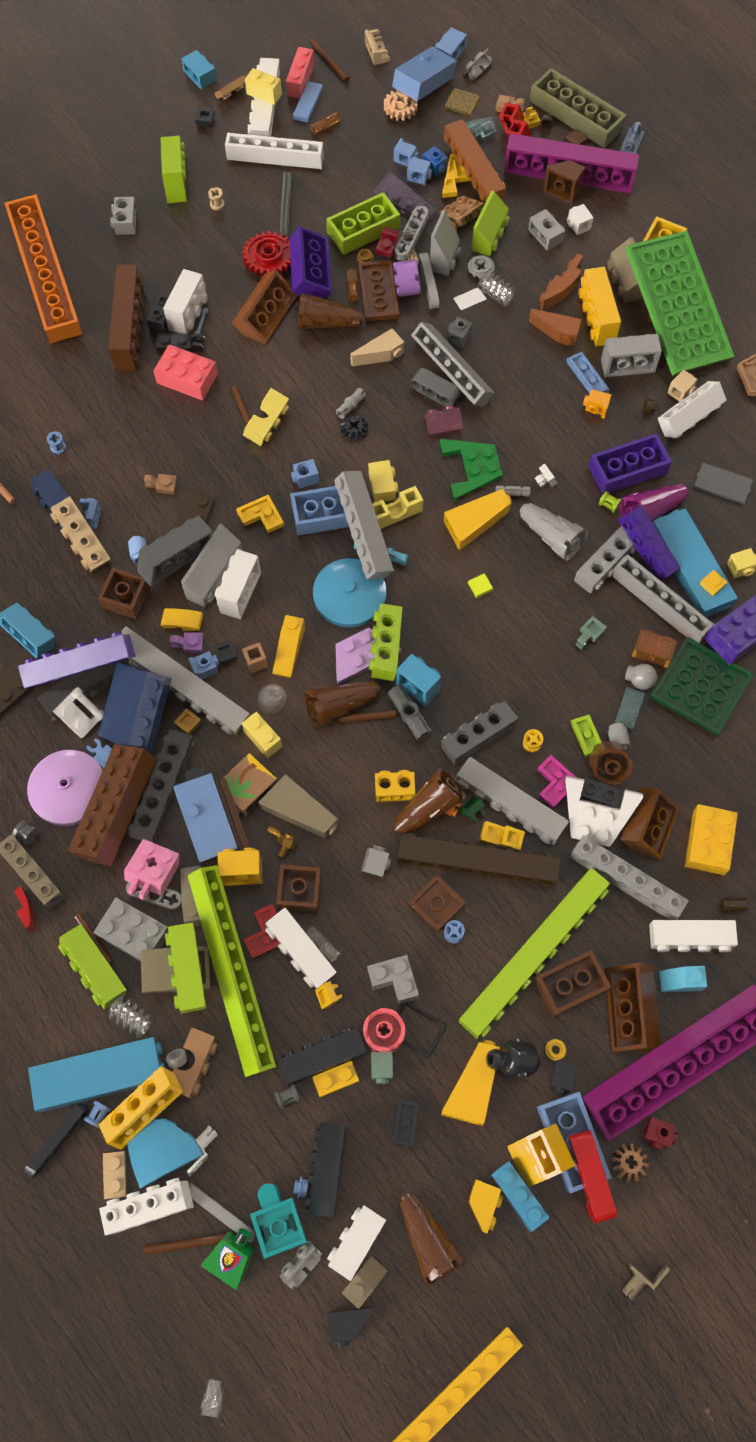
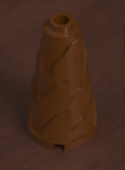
M301 293L297 328L335 329L336 327H359V324H363L364 314H361L360 310L352 309L337 302Z
M358 681L340 686L338 684L328 687L311 688L305 690L304 698L308 714L315 716L311 721L318 727L332 722L333 719L348 714L349 711L364 706L365 703L378 698L381 690L379 684L374 681L360 683Z
M439 768L420 788L408 805L395 817L394 830L400 835L413 832L451 807L461 803L466 798L464 790L462 789L459 792L457 790V787L460 786L458 781L445 769L441 771V768Z
M411 1192L402 1196L399 1206L404 1216L405 1225L424 1281L429 1286L435 1283L434 1279L439 1278V1280H442L457 1271L463 1264H466V1261L443 1228L422 1204L416 1194L412 1195Z

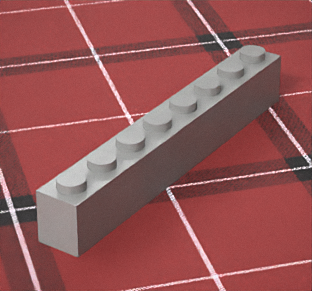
M126 626L121 632L122 634H130L136 655L128 659L130 660V665L172 678L169 690L176 693L175 696L183 702L185 700L191 704L190 707L196 712L200 713L202 711L207 715L206 718L214 724L216 722L222 726L221 729L227 734L231 735L233 733L237 736L242 729L241 723L250 717L247 711Z

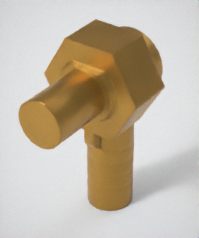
M273 826L268 827L267 832L276 837L277 841L281 844L277 855L284 858L288 849L295 848L297 844L295 841L296 837L287 832L283 834Z

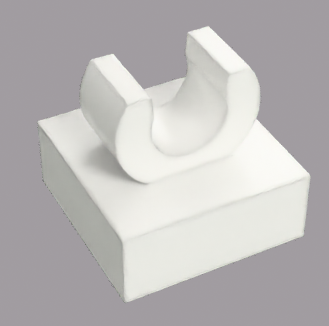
M545 464L539 467L542 474L535 478L539 486L543 487L547 483L551 487L556 485L557 481Z

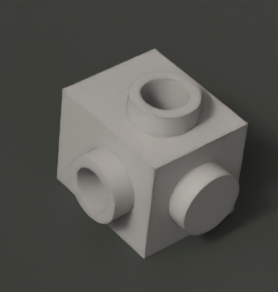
M376 845L373 848H367L361 871L383 877L385 869L388 870L391 858H388L389 853L384 852L385 848Z

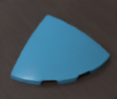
M165 1118L153 1119L128 1143L131 1164L140 1188L153 1184L204 1155L196 1139L189 1132H184L177 1127V1123Z

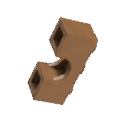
M191 1028L183 1046L185 1050L192 1052L195 1056L193 1067L186 1071L177 1068L173 1070L183 1089L180 1095L192 1099L194 1095H198L201 1088L200 1079L202 1075L205 1076L210 1066L208 1060L211 1055L215 1054L218 1048L215 1036L195 1028Z

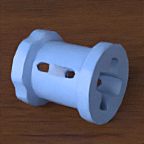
M55 431L48 434L47 442L52 453L56 455L64 453L66 444L63 442L61 433Z
M95 1100L93 1109L88 1117L84 1118V1121L100 1129L99 1124L103 1121L107 1112H110L112 1109ZM101 1110L98 1117L95 1119V1116L97 1115L98 1111Z

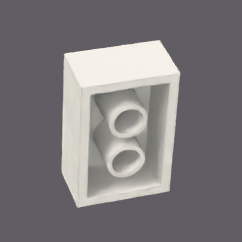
M183 269L163 308L168 330L180 334H188L193 329L194 321L200 315L202 305L207 301L202 274Z
M237 549L235 555L231 556L229 568L223 573L221 586H218L215 591L220 613L241 620L261 575L257 555Z

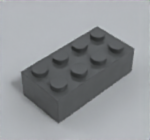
M199 515L193 519H188L182 526L173 528L167 535L158 537L155 542L145 545L140 549L137 572L150 587L197 559L211 538L213 531Z

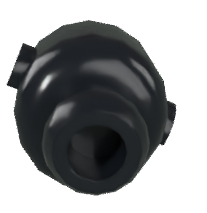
M518 1038L505 1043L500 1050H490L487 1053L486 1062L489 1068L493 1070L500 1069L507 1076L517 1077V1079L520 1077L529 1078L539 1068L540 1055L534 1044L522 1042Z

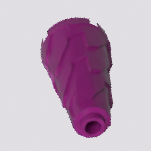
M677 484L628 495L622 498L624 501L620 502L621 517L630 510L642 505L653 522L686 500L689 494L688 488L683 484Z

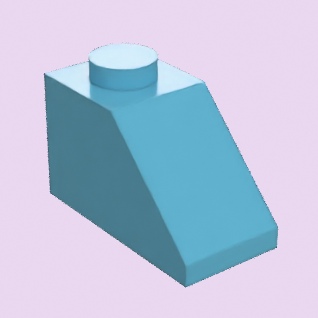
M686 966L659 971L660 991L688 992L704 990L707 987L705 966Z

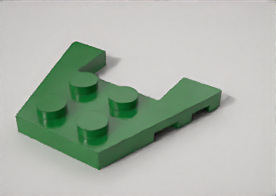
M440 439L439 444L442 456L461 454L467 482L451 484L453 501H458L460 497L466 494L470 495L474 490L480 487L484 488L502 479L503 474L494 444Z

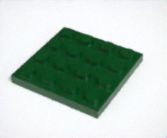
M686 637L651 694L650 699L718 736L754 673L736 663L729 665L716 652Z

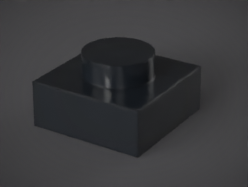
M198 108L195 118L196 125L211 127L215 115L214 110Z
M231 640L213 646L220 665L238 659Z

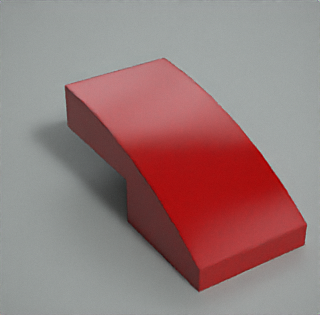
M20 886L14 892L23 908L16 912L25 928L29 932H33L35 929V917L32 903L27 892Z

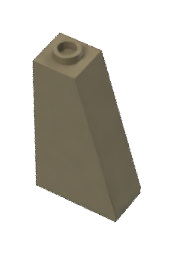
M286 774L259 801L260 808L263 811L325 839L328 835L332 836L338 829V818Z

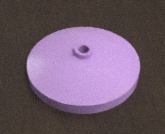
M62 750L52 753L36 765L29 777L27 786L29 802L34 811L43 820L59 826L79 824L103 770L93 757L84 752Z

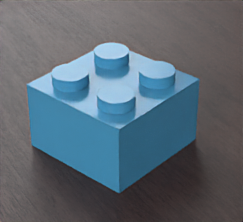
M411 654L397 669L396 685H402L406 692L424 707L440 692V673L436 669L428 667L419 656L415 657Z

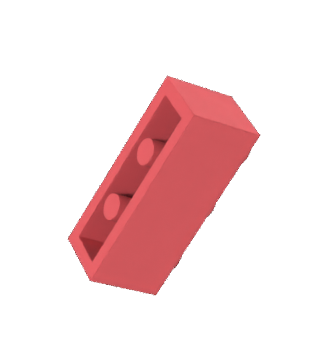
M298 47L286 80L287 96L301 98L314 68L313 49Z

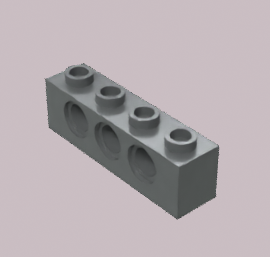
M505 701L500 704L495 703L488 712L478 714L474 721L469 724L466 722L455 733L445 735L442 739L441 748L453 765H456L515 727L518 717ZM496 719L499 723L492 724L489 720ZM481 729L483 733L476 734L474 730ZM465 739L468 743L460 744L458 740Z

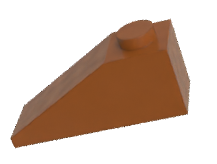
M531 308L529 322L558 343L575 346L581 319Z

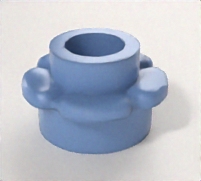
M302 1176L300 1181L295 1180L293 1194H298L297 1199L299 1197L306 1198L308 1180L302 1179Z

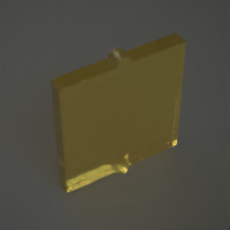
M454 88L451 95L448 96L445 109L471 116L474 108L477 107L480 95Z

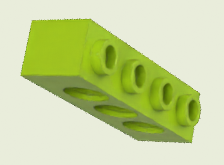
M380 603L379 609L374 612L373 621H376V626H373L372 637H375V642L371 644L370 653L373 654V659H370L369 670H372L371 678L394 681L398 666L402 607Z

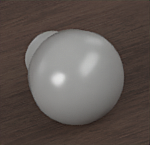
M639 664L636 667L629 665L625 680L631 681L638 689L647 690L656 683L657 673L649 664Z

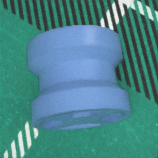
M456 920L446 924L444 937L449 943H459L463 939L465 932L463 924Z

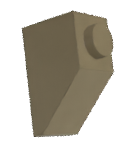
M370 1256L342 1294L359 1309L388 1271L376 1259Z

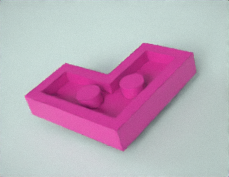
M550 755L537 769L540 774L551 782L538 797L554 809L567 796L566 775L577 777Z

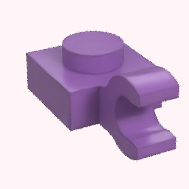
M184 633V638L177 635L170 636L171 648L183 647L184 653H203V633Z

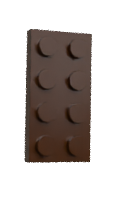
M392 261L358 263L366 322L398 319L399 309Z

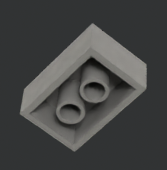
M658 334L606 339L601 357L604 377L655 372L662 352Z
M115 898L93 933L101 940L141 962V950L161 949L166 941L165 933L169 932L168 927Z

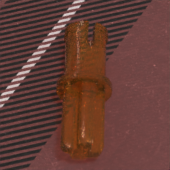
M335 112L327 117L323 116L321 120L311 124L310 129L312 133L316 135L324 129H329V126L341 119L339 113Z
M350 268L347 271L346 282L348 299L350 301H357L359 299L357 272Z

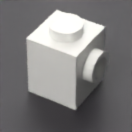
M582 204L569 210L567 223L576 235L591 230L593 216L586 206Z

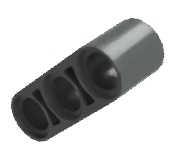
M420 368L410 381L413 389L445 407H452L461 395V390L456 385L424 368Z

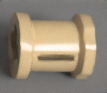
M218 187L211 188L208 191L209 198L211 199L210 207L213 210H221L224 207L222 190Z

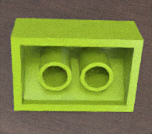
M494 191L490 192L473 229L472 251L491 256L493 250L496 251L498 239L502 238L504 226H507L510 220V216H508L509 208Z

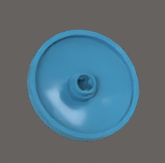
M340 559L327 565L316 577L313 586L314 604L320 615L334 625L349 628L362 626L373 620L374 612L379 609L380 603L385 604L386 584L384 578L367 580L359 559Z

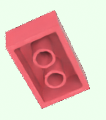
M168 345L154 369L157 384L202 401L218 375L215 361L172 345Z

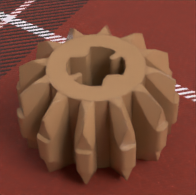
M632 1143L629 1144L628 1149L625 1144L620 1145L621 1151L614 1150L618 1158H611V1162L617 1163L618 1166L612 1167V1170H620L617 1177L620 1179L625 1175L626 1182H630L631 1177L635 1181H639V1175H646L642 1168L649 1167L648 1163L642 1162L643 1159L647 1158V1155L640 1156L642 1148L638 1147L634 1151V1144ZM629 1157L634 1162V1166H630V1168L629 1164L625 1163V1160L629 1159Z

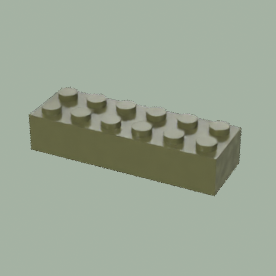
M552 68L531 86L530 102L574 130H579L584 136L603 148L608 146L624 130L627 117L625 113Z

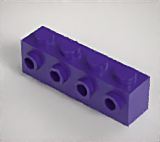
M642 505L630 510L617 519L650 572L659 580L666 578L680 568V565Z

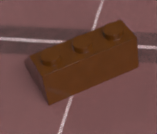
M639 788L638 792L643 793V798L628 819L620 840L632 850L661 860L680 807L659 788Z

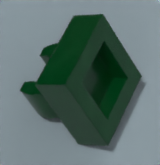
M472 797L459 808V811L462 815L477 822L478 819L475 817V814L478 811L481 815H485V810L482 808L485 804L480 798Z

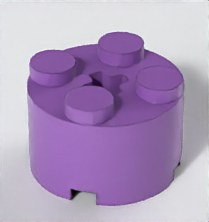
M417 260L393 262L394 272L397 273L394 276L395 285L399 286L397 287V296L405 297L421 294Z

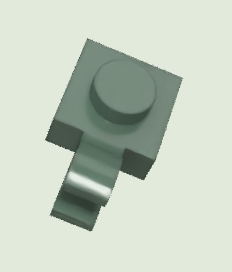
M592 616L581 627L580 632L582 635L577 639L578 642L575 645L582 649L589 640L595 642L606 631L607 627Z

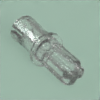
M314 927L307 930V936L319 951L332 963L336 961L341 953L335 949L329 942V939L323 937Z

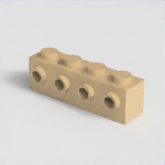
M70 496L51 507L52 513L50 516L56 524L59 522L62 529L60 531L65 539L69 538L72 542L70 546L76 555L80 554L82 557L81 563L86 571L89 569L93 573L111 561L109 555Z

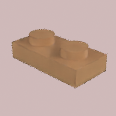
M243 75L215 92L216 98L223 97V99H226L232 95L231 91L234 89L236 92L242 89L245 83V76Z

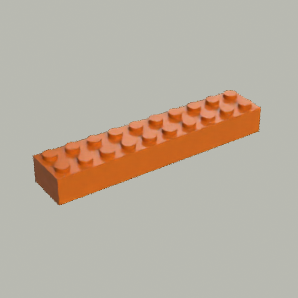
M37 194L6 202V210L49 343L82 335Z

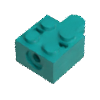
M268 1183L261 1186L258 1190V1199L262 1209L251 1213L250 1216L264 1259L307 1243L308 1240L294 1198L282 1201L279 1190L275 1185Z

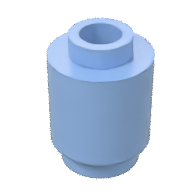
M133 536L128 541L130 559L133 560L134 564H138L140 549L147 545L146 539L141 536Z

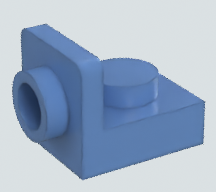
M81 498L80 504L85 511V520H87L91 528H97L102 510L98 500Z

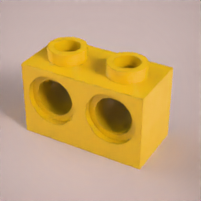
M400 770L397 773H390V771L375 773L376 802L411 800L415 796L414 772ZM387 782L390 784V787L385 789L380 785ZM401 782H408L410 786L403 788L399 784Z

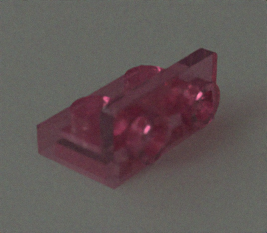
M454 405L444 407L442 411H437V409L428 410L427 414L423 416L426 421L428 436L463 429L460 408H454Z

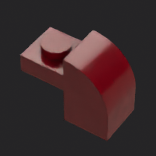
M384 227L382 237L375 249V254L391 258L395 254V247L403 232Z

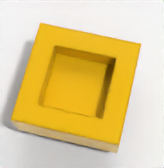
M715 570L700 582V585L712 596H715L727 584V581Z

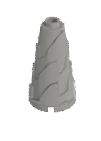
M532 503L524 504L521 507V518L562 559L568 561L573 558L581 549L579 546L580 541L585 543L588 531L577 523H572L560 515L556 516L545 508L542 509Z

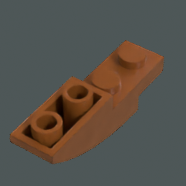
M577 254L574 259L569 261L567 271H563L561 276L556 275L553 281H549L546 292H542L539 298L541 311L558 304L576 288L582 270H580L583 260L582 255Z

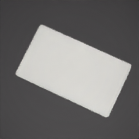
M478 287L453 299L460 310H463L486 300V297Z

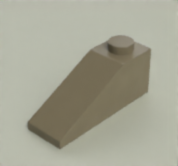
M201 866L180 869L183 920L185 924L193 923L194 927L201 926L202 924L187 875L200 869Z

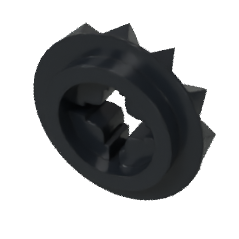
M350 415L348 418H344L340 430L345 438L359 440L367 434L368 423L364 418H360L359 415ZM357 424V429H356V428H352V429H351V425H354V426H355V425Z

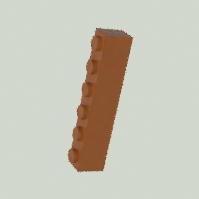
M461 119L445 125L444 140L449 144L452 154L456 155L459 165L464 168L466 176L472 181L473 188L477 189L480 199L486 203L490 192L494 191L502 201L505 200L506 187L464 120Z

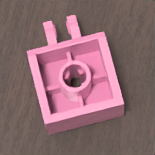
M143 839L124 870L125 881L131 883L127 893L133 895L139 886L142 887L139 893V898L142 900L146 898L149 891L163 895L179 867V853Z

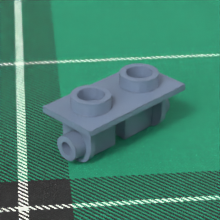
M640 122L634 123L632 128L629 127L620 151L637 153L645 132L641 131L642 126Z

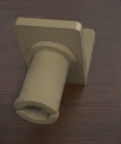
M630 1262L629 1267L633 1271L634 1276L622 1291L631 1300H634L644 1285H649L654 1290L670 1271L669 1266L665 1264L651 1281Z

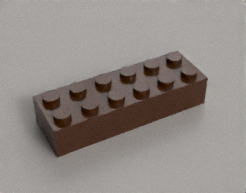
M116 265L108 349L115 371H136V364L139 363L137 349H140V339H138V336L141 335L140 321L143 320L141 308L144 307L142 294H145V285L142 283V273L138 271L137 265Z
M114 744L68 848V852L84 861L107 866L112 865L157 760L154 756L143 748Z

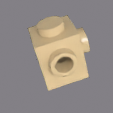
M683 370L671 382L668 394L678 401H682L696 390L697 378Z

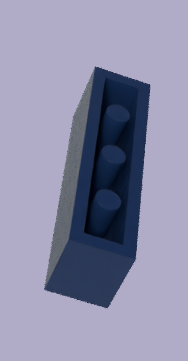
M49 469L30 479L33 485L30 487L36 497L40 496L41 499L39 501L43 508L50 510L49 516L52 513V506L68 498V495ZM59 524L57 527L59 528V530H61L62 527Z

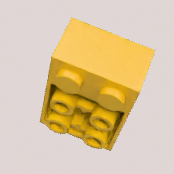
M556 1123L507 1146L520 1177L527 1187L576 1166Z

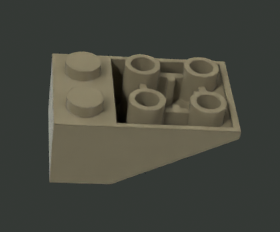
M197 946L203 989L207 990L210 988L208 947ZM171 948L141 950L142 993L177 992V988H173L171 982L174 967H170L168 961V954H171Z

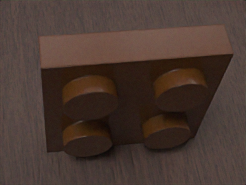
M438 875L409 902V905L436 932L466 904Z

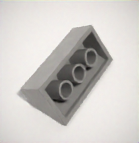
M219 524L181 581L186 599L204 608L213 601L216 588L221 586L224 571H227L229 568L231 556L235 555L237 549L243 551L241 542L222 524Z

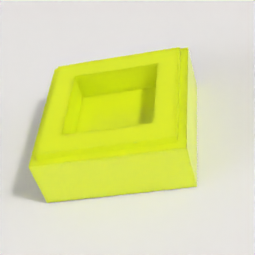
M485 574L468 581V585L476 598L493 591V587Z

